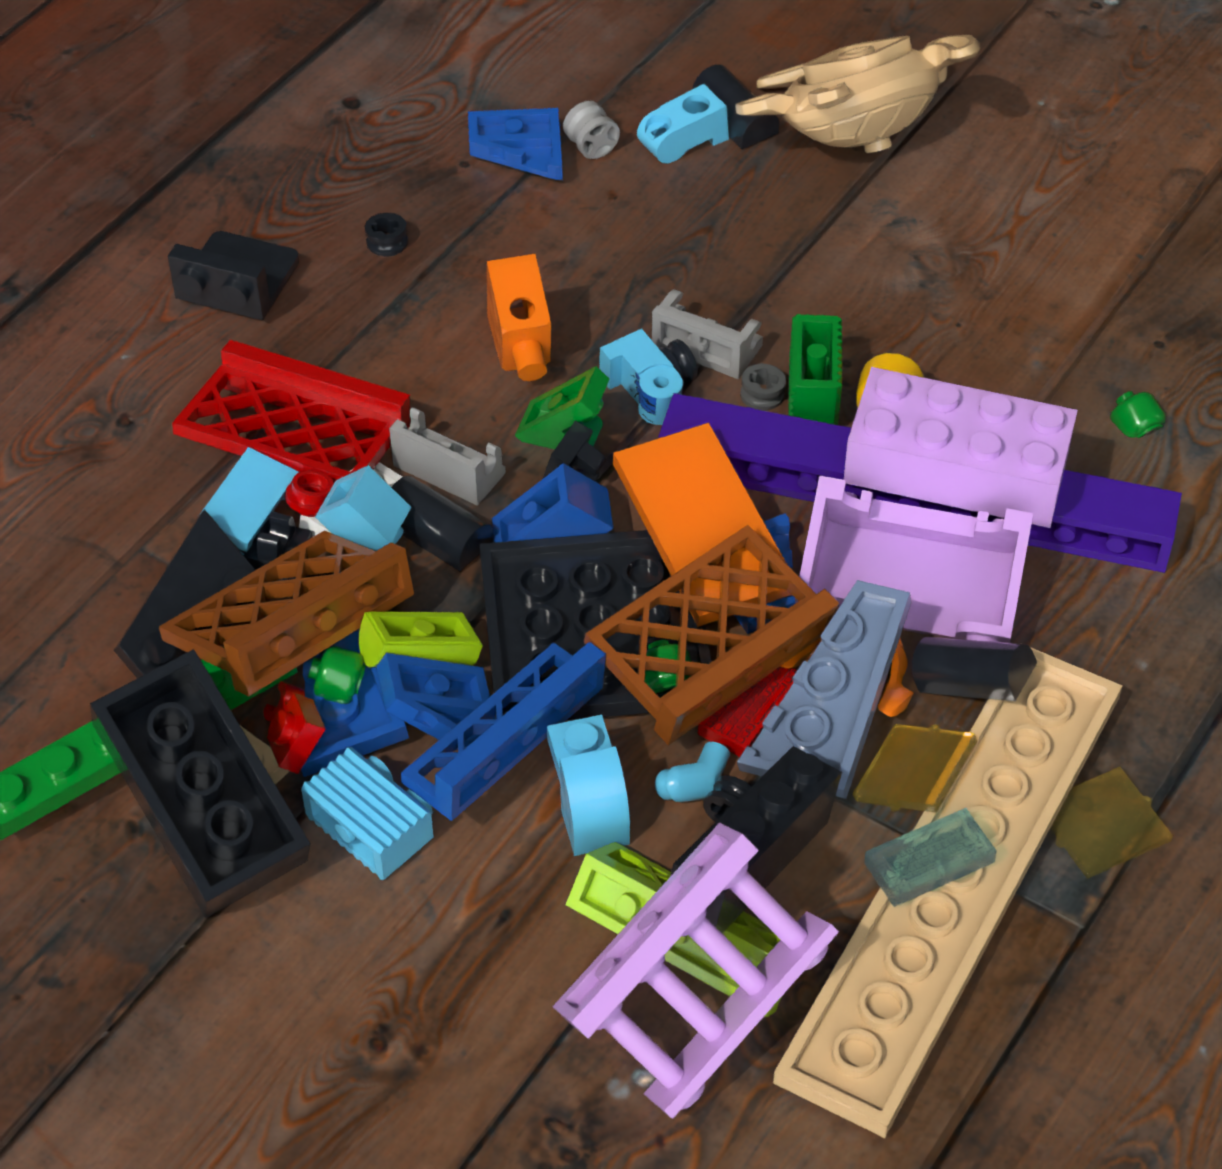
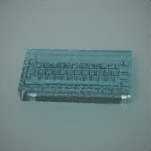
M964 808L866 851L864 863L893 907H896L994 863L997 850L967 808Z

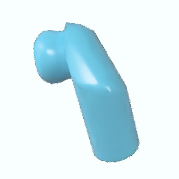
M707 742L702 749L697 763L676 765L671 767V769L660 771L655 779L656 792L662 799L674 800L675 802L705 799L707 794L713 791V785L717 779L722 776L730 758L729 750L720 743Z

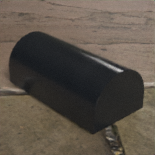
M712 65L702 71L696 78L692 89L705 84L727 106L728 134L741 149L779 134V119L776 115L745 116L736 113L737 103L756 96L724 65Z
M412 476L402 477L391 487L411 506L401 525L404 529L402 535L461 572L480 554V544L492 543L494 541V531L491 525Z
M924 637L917 644L913 654L912 675L919 693L1016 701L1034 670L1037 660L1032 649L1026 644Z

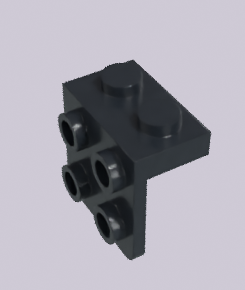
M225 231L214 232L202 250L176 243L167 256L175 298L259 320H264L299 263L298 252L293 248Z

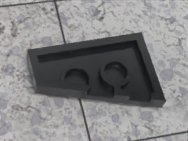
M205 509L192 525L185 540L168 563L161 578L114 649V652L136 678L187 653L162 641L159 630L160 625L255 571L253 566ZM255 601L237 603L234 606L253 604ZM234 623L224 624V627L231 626ZM212 626L199 627L191 631L212 629Z

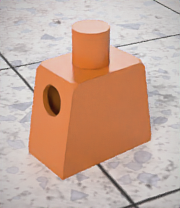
M529 254L487 261V317L501 369L505 371L517 370L518 377L523 381L538 380L547 373L546 364L550 362L551 321L536 255ZM522 299L523 307L510 309L514 301Z

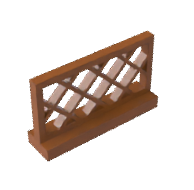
M747 525L585 634L584 643L590 642L606 653L605 666L656 719L654 731L667 745H670L821 638V634L836 613L840 603L826 589L816 594ZM745 546L760 562L759 572L730 568V556ZM698 577L721 580L720 599L690 595V582ZM729 582L758 585V604L728 600ZM767 587L787 589L799 602L790 608L766 605ZM682 589V594L676 593L677 591ZM656 605L680 607V626L649 623L650 609ZM689 609L719 613L718 632L687 628ZM727 614L757 618L756 631L750 636L726 633ZM641 616V621H635ZM765 619L771 620L765 625ZM616 632L640 635L639 654L616 652L606 639ZM648 636L679 640L677 660L646 656ZM686 642L717 645L716 659L710 664L685 661ZM725 647H732L730 650L725 652ZM645 670L676 674V687L659 698L644 682ZM684 675L691 676L690 678L684 681Z
M323 531L160 625L159 630L162 641L185 652L194 649L200 659L231 673L236 691L251 696L358 630L365 612H387L413 596L414 590L406 549L394 543H389L381 549L374 551ZM324 552L334 554L332 556L318 557ZM332 572H334V574H331V575L307 577L308 575H316V574H324V573H332ZM296 577V579L277 581L278 579ZM293 596L292 599L266 602L267 599H276ZM255 601L253 604L234 606L237 603ZM251 621L250 624L224 627V624ZM212 626V629L191 631L199 627Z

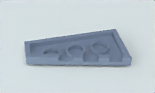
M860 580L856 581L821 634L820 644L808 662L803 661L792 678L794 683L780 704L773 706L762 723L763 730L751 748L747 746L738 759L737 765L740 771L763 776L792 746H795L841 771L842 775L836 796L847 798L912 603L910 592Z

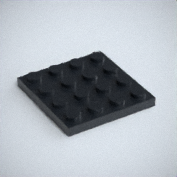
M648 530L480 544L493 693L506 684L552 643L557 644L573 656L586 645L584 638L588 631L671 577ZM656 605L649 611V623L680 626L681 608ZM688 611L687 628L706 630L705 625L699 627L696 625L690 611ZM641 616L635 621H641ZM616 632L606 639L616 652L639 654L640 635ZM648 636L647 650H649L648 645L655 641L668 640L670 644H678L679 640ZM686 642V649L690 653L692 662L711 663L709 644ZM553 665L540 676V684L556 671L558 667ZM605 666L603 689L567 720L597 715L610 717L649 712ZM672 689L656 694L659 698H661ZM510 702L502 709L503 715L519 702Z

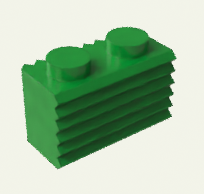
M797 314L792 317L789 354L788 416L838 425L842 393V319L831 315Z

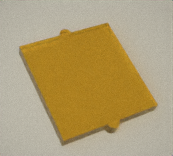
M894 724L853 792L856 802L889 806L892 811L905 808L937 813L978 741L975 733L943 730L937 724L929 728Z
M1117 767L1072 787L1051 826V830L1056 835V846L1066 849L1087 879L1171 842L1173 835L1151 808V798L1141 795L1121 767Z

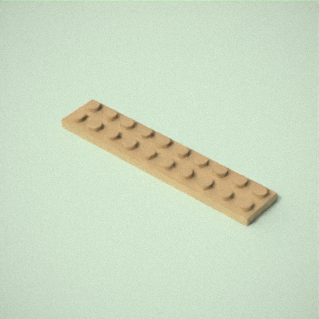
M1033 648L1031 649L1037 664L1017 700L988 699L899 856L903 855L901 859L905 858L906 854L904 855L903 853L905 851L906 853H911V848L915 849L913 851L917 854L913 853V856L894 863L893 866L897 868H894L897 871L899 870L897 865L906 860L911 865L913 864V857L916 862L920 860L921 862L916 864L914 862V865L910 867L907 865V868L901 869L896 873L893 871L894 874L886 876L888 883L892 884H887V887L884 888L881 886L774 1071V1084L883 1138L889 1132L1120 698L1122 685ZM959 827H961V829H962L963 831H966L967 828H968V831H967V832H964V833H963V832L961 831V834H960V835H957V834L960 833V831H959L960 828H959ZM954 830V832L956 833L957 836H955V834H954V837L949 839V838L946 836V833H947V835H948L949 837H952L951 835H953V834H952L951 832H949V831ZM939 836H940V838L942 839V841H943V840H946V841H944V842H941L940 844H937V845L934 844V846L931 845V844H932V842H931L932 839L934 840L935 843H939V842H940V841L938 840ZM962 836L964 840H967L973 836L972 839L965 842L962 840L961 844H956V846L950 848L947 844L948 842L950 843V846L955 845L954 843L951 845V843L954 842V839L957 837H960L961 839ZM925 842L928 844V846H932L930 848L927 847L926 850L921 851V849L926 848L924 845ZM940 845H941V847H942L943 850H945V851H942L941 853L936 854L935 851H936V852H940V851H941V850H940L941 848H939ZM961 845H963L965 849L970 848L966 851L963 849V852L959 854L956 852V855L952 857L949 855V853L951 855L955 854V847L960 849L958 852L962 851V849L960 848ZM974 848H976L975 851H976L977 853H980V854H978V855L975 853V856H973V857H971V858H969V856H968V859H966V860H964V861H963V860L960 858V856H959L960 854H962L961 857H962L963 859L967 858V856H966L967 853H966V852L969 851V852L973 853V852H974V850H973ZM926 851L928 852V854H929L930 856L935 853L934 856H932V857H929V856H928V858L925 859V860H922V859L920 858V856H919V854H920L921 857L924 859V858L927 857V856H926V855H927ZM946 852L949 855L948 859L943 860L939 863L936 862V864L930 866L927 862L928 860L930 864H933L932 861L934 857L937 861L942 860L940 858V854ZM952 858H954V860L956 861V863H957V862H960V863H958V864H955V862L953 863V862H952V861H953ZM972 859V862H973L974 864H975V863H978L979 861H980V863H979V864H976V865H973L970 860ZM946 861L949 865L955 864L951 867L948 866V868L942 870L939 866V864L942 863L944 865L942 868H946ZM920 863H921V865H922V864L924 865L923 868L927 867V864H928V866H929L928 868L922 869V870L919 871V872H916V871H915V873H914V871H913L914 869H912L913 866H915L914 868L918 871V870L921 869V868L919 867V866H920ZM962 863L965 865L966 868L969 867V866H971V865H972V867H970V868H968V869H965L964 866L962 865ZM932 867L936 869V872L941 870V872L934 873V875L929 877L926 874L927 878L917 881L919 880L918 873H920L921 878L926 877L924 874L925 870L929 872L932 870ZM906 869H908V872H909L910 874H911V873H914V874H912V875H909V874H908V877H905V876H907V874H906V873H907ZM963 870V871L960 872V873H957V874H955V875H953V876H951V877H948V878H946V879H944V880H941V879H943V878H945V877H947V876H950V875H952V874H954V873H956V872H959V871ZM892 876H893V877L895 878V880H898V879H900V878H901V880L895 882L894 879L892 880L891 878H892ZM913 876V879L917 882L913 881V884L907 886L904 880L906 879V882L910 884L912 883L910 878ZM899 892L901 897L905 896L906 894L907 896L904 898H900L897 893ZM889 896L892 898L893 901L896 900V899H898V898H899V900H897V901H895V902H892L891 899L889 898Z

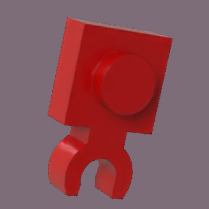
M280 681L278 684L280 700L277 707L266 704L264 707V717L267 721L271 722L267 739L278 767L298 774L326 728L313 699L305 697L302 688Z

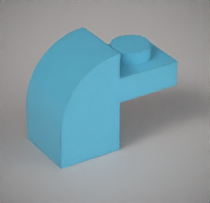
M597 715L548 725L547 740L560 781L561 811L574 856L589 853L613 842H617L622 846L630 845V815L624 776L617 748L611 745L603 716Z

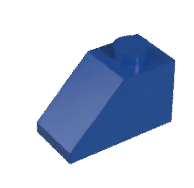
M564 463L492 518L494 543L604 534L614 528L608 489Z

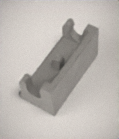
M675 289L671 290L659 306L657 305L652 311V341L657 347L664 346L668 349L669 342L680 339L689 347L697 364L739 379L763 345V336L756 334L762 322L750 319L742 331L739 332L718 324V321L711 318L705 319L685 311V306L677 304L684 293Z
M412 407L409 416L411 418L409 429L406 423L398 419L389 428L393 466L478 506L506 473L505 466L502 465L501 448L488 443L486 447L487 456L426 428L425 414Z

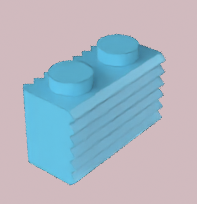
M347 747L344 754H339L335 761H330L327 768H322L318 775H313L311 780L304 782L301 788L305 813L309 820L314 821L317 827H321L333 840H337L341 847H345L348 853L354 855L356 860H360L364 866L369 867L371 872L376 873L380 880H385L434 838L431 805L410 789L405 791L393 781L390 770L379 758L370 756L366 759L352 747Z

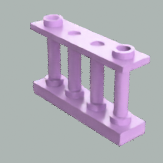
M721 823L712 830L553 1005V1008L588 1039L596 1030L605 1029L656 1078L643 1094L672 1119L680 1110L690 1107L699 1099L704 1091L705 1082L798 977L805 970L816 966L824 958L828 951V944L838 934V931L830 923L807 911L796 921L747 871L748 862L758 852V849L742 833ZM730 889L780 939L778 944L757 967L706 918V908L722 890ZM689 935L739 985L716 1013L700 1000L664 964L665 953L681 936ZM647 982L698 1031L674 1060L621 1010L622 1001L638 983Z

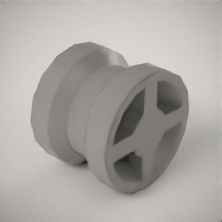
M584 101L577 104L569 111L563 122V131L572 142L577 143L579 151L584 157L589 159H598L608 154L615 147L620 137L618 125L613 119L606 116L604 109L595 101Z

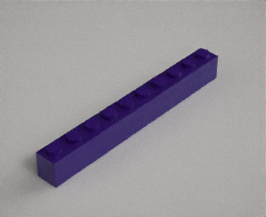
M673 393L658 438L709 423L746 489L814 502L819 476L844 479L847 442L851 427ZM1064 470L1051 527L1031 524L1028 546L1165 573L1175 537L1182 493ZM850 484L845 486V491L856 494L857 499L861 498L862 490L873 492V499L973 517L978 516V512L921 501L906 496L899 497L896 494ZM989 515L988 522H993L994 519L1005 518Z

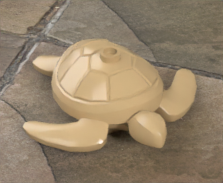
M954 35L938 38L929 42L922 50L912 48L909 36H899L845 46L807 63L759 78L757 80L758 88H788V90L784 94L768 93L737 103L736 113L745 116L781 115L793 128L822 144L833 147H858L864 145L865 153L881 151L892 146L890 136L902 131L904 127H908L924 112L932 101L938 85L946 80L947 66L976 57L981 47L978 40L972 35Z

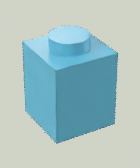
M368 465L336 480L315 518L332 534L377 551L389 543L396 544L404 531L401 525L411 506Z

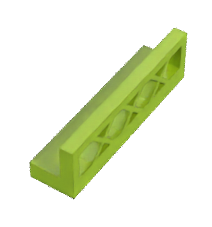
M613 842L586 853L566 906L619 934L670 878L671 872L619 843ZM744 911L722 933L755 967L761 963L780 941L762 921ZM689 935L681 936L664 955L665 961L728 996H731L739 987ZM781 998L766 1013L765 1017H769L776 1012Z

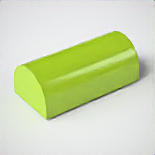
M369 611L364 613L359 631L360 654L365 665L368 667H377V664L386 653L473 666L477 662L483 647L462 612Z

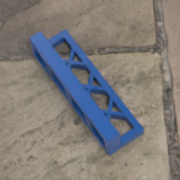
M588 642L572 656L557 644L552 643L401 772V783L450 821H453L547 738L548 725L565 722L603 689L606 653ZM553 665L558 667L556 671L540 684V676ZM510 702H519L503 715L502 709ZM481 734L476 740H474L469 746H467L464 749V742L469 737H471L472 735ZM433 768H442L435 774V785L424 777Z

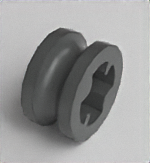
M762 363L746 368L742 374L740 392L742 402L750 408L763 411L778 407L784 400L786 384L784 372L778 367ZM760 384H765L767 389L761 388Z

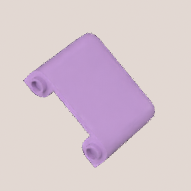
M819 476L799 575L816 594L826 589L840 603V607L857 580L910 592L912 603L903 630L951 639L1010 643L1033 513L1006 508L1005 519H994L993 522H988L989 512L978 511V516L973 517L873 499V492L862 490L861 498L857 499L856 494L845 491L846 480Z

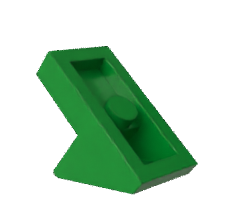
M595 366L531 400L515 436L521 442L555 450L576 420L593 430L588 444L594 447L603 426V421L597 414L603 407L602 396L610 378Z

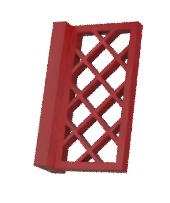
M230 339L221 350L222 365L172 422L174 435L240 456L250 447L299 472L307 470L323 472L330 476L335 483L336 480L368 465L372 469L376 467L391 446L389 428L397 419L406 423L409 429L410 394ZM224 388L238 394L221 398L219 393ZM270 403L282 407V409L266 412L263 404ZM253 406L257 414L231 419L228 412ZM219 414L222 422L206 426L195 422L198 418ZM314 417L328 423L311 426L308 418ZM298 420L302 429L277 434L273 426ZM264 428L267 434L266 437L253 440L238 435L239 433ZM359 431L375 437L357 441L353 432ZM344 435L347 441L345 444L322 448L319 442L321 439ZM309 442L313 451L296 455L285 451L284 448ZM355 457L357 465L351 472L331 466L330 462Z

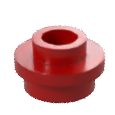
M307 470L299 472L293 477L292 482L286 488V503L303 516L315 517L334 485V481L330 476L320 471Z

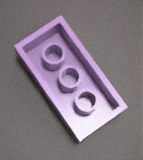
M871 367L847 442L843 480H846V484L974 512H989V515L1005 518L1006 508L1033 513L1032 524L1050 528L1078 410Z

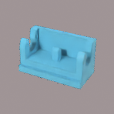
M248 447L204 509L237 549L247 552L252 545V541L268 520L271 512L275 510L281 500H285L286 488L299 471Z

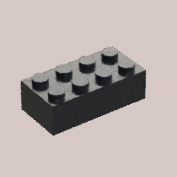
M194 649L90 703L93 727L205 919L308 861L311 845Z

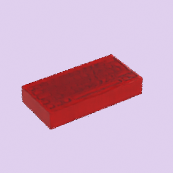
M778 667L699 723L698 735L711 742L724 745L729 752L740 757L747 746L751 748L763 730L762 723L774 705L778 706L794 683L792 678L797 670Z

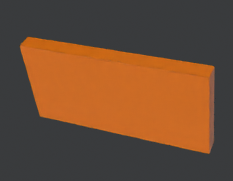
M709 423L613 453V465L671 576L747 525L786 563ZM745 546L730 556V568L759 572L760 562ZM698 577L690 582V595L720 599L721 580ZM729 582L728 600L758 604V585ZM767 587L766 604L792 594L787 589ZM689 609L698 627L719 620V613Z

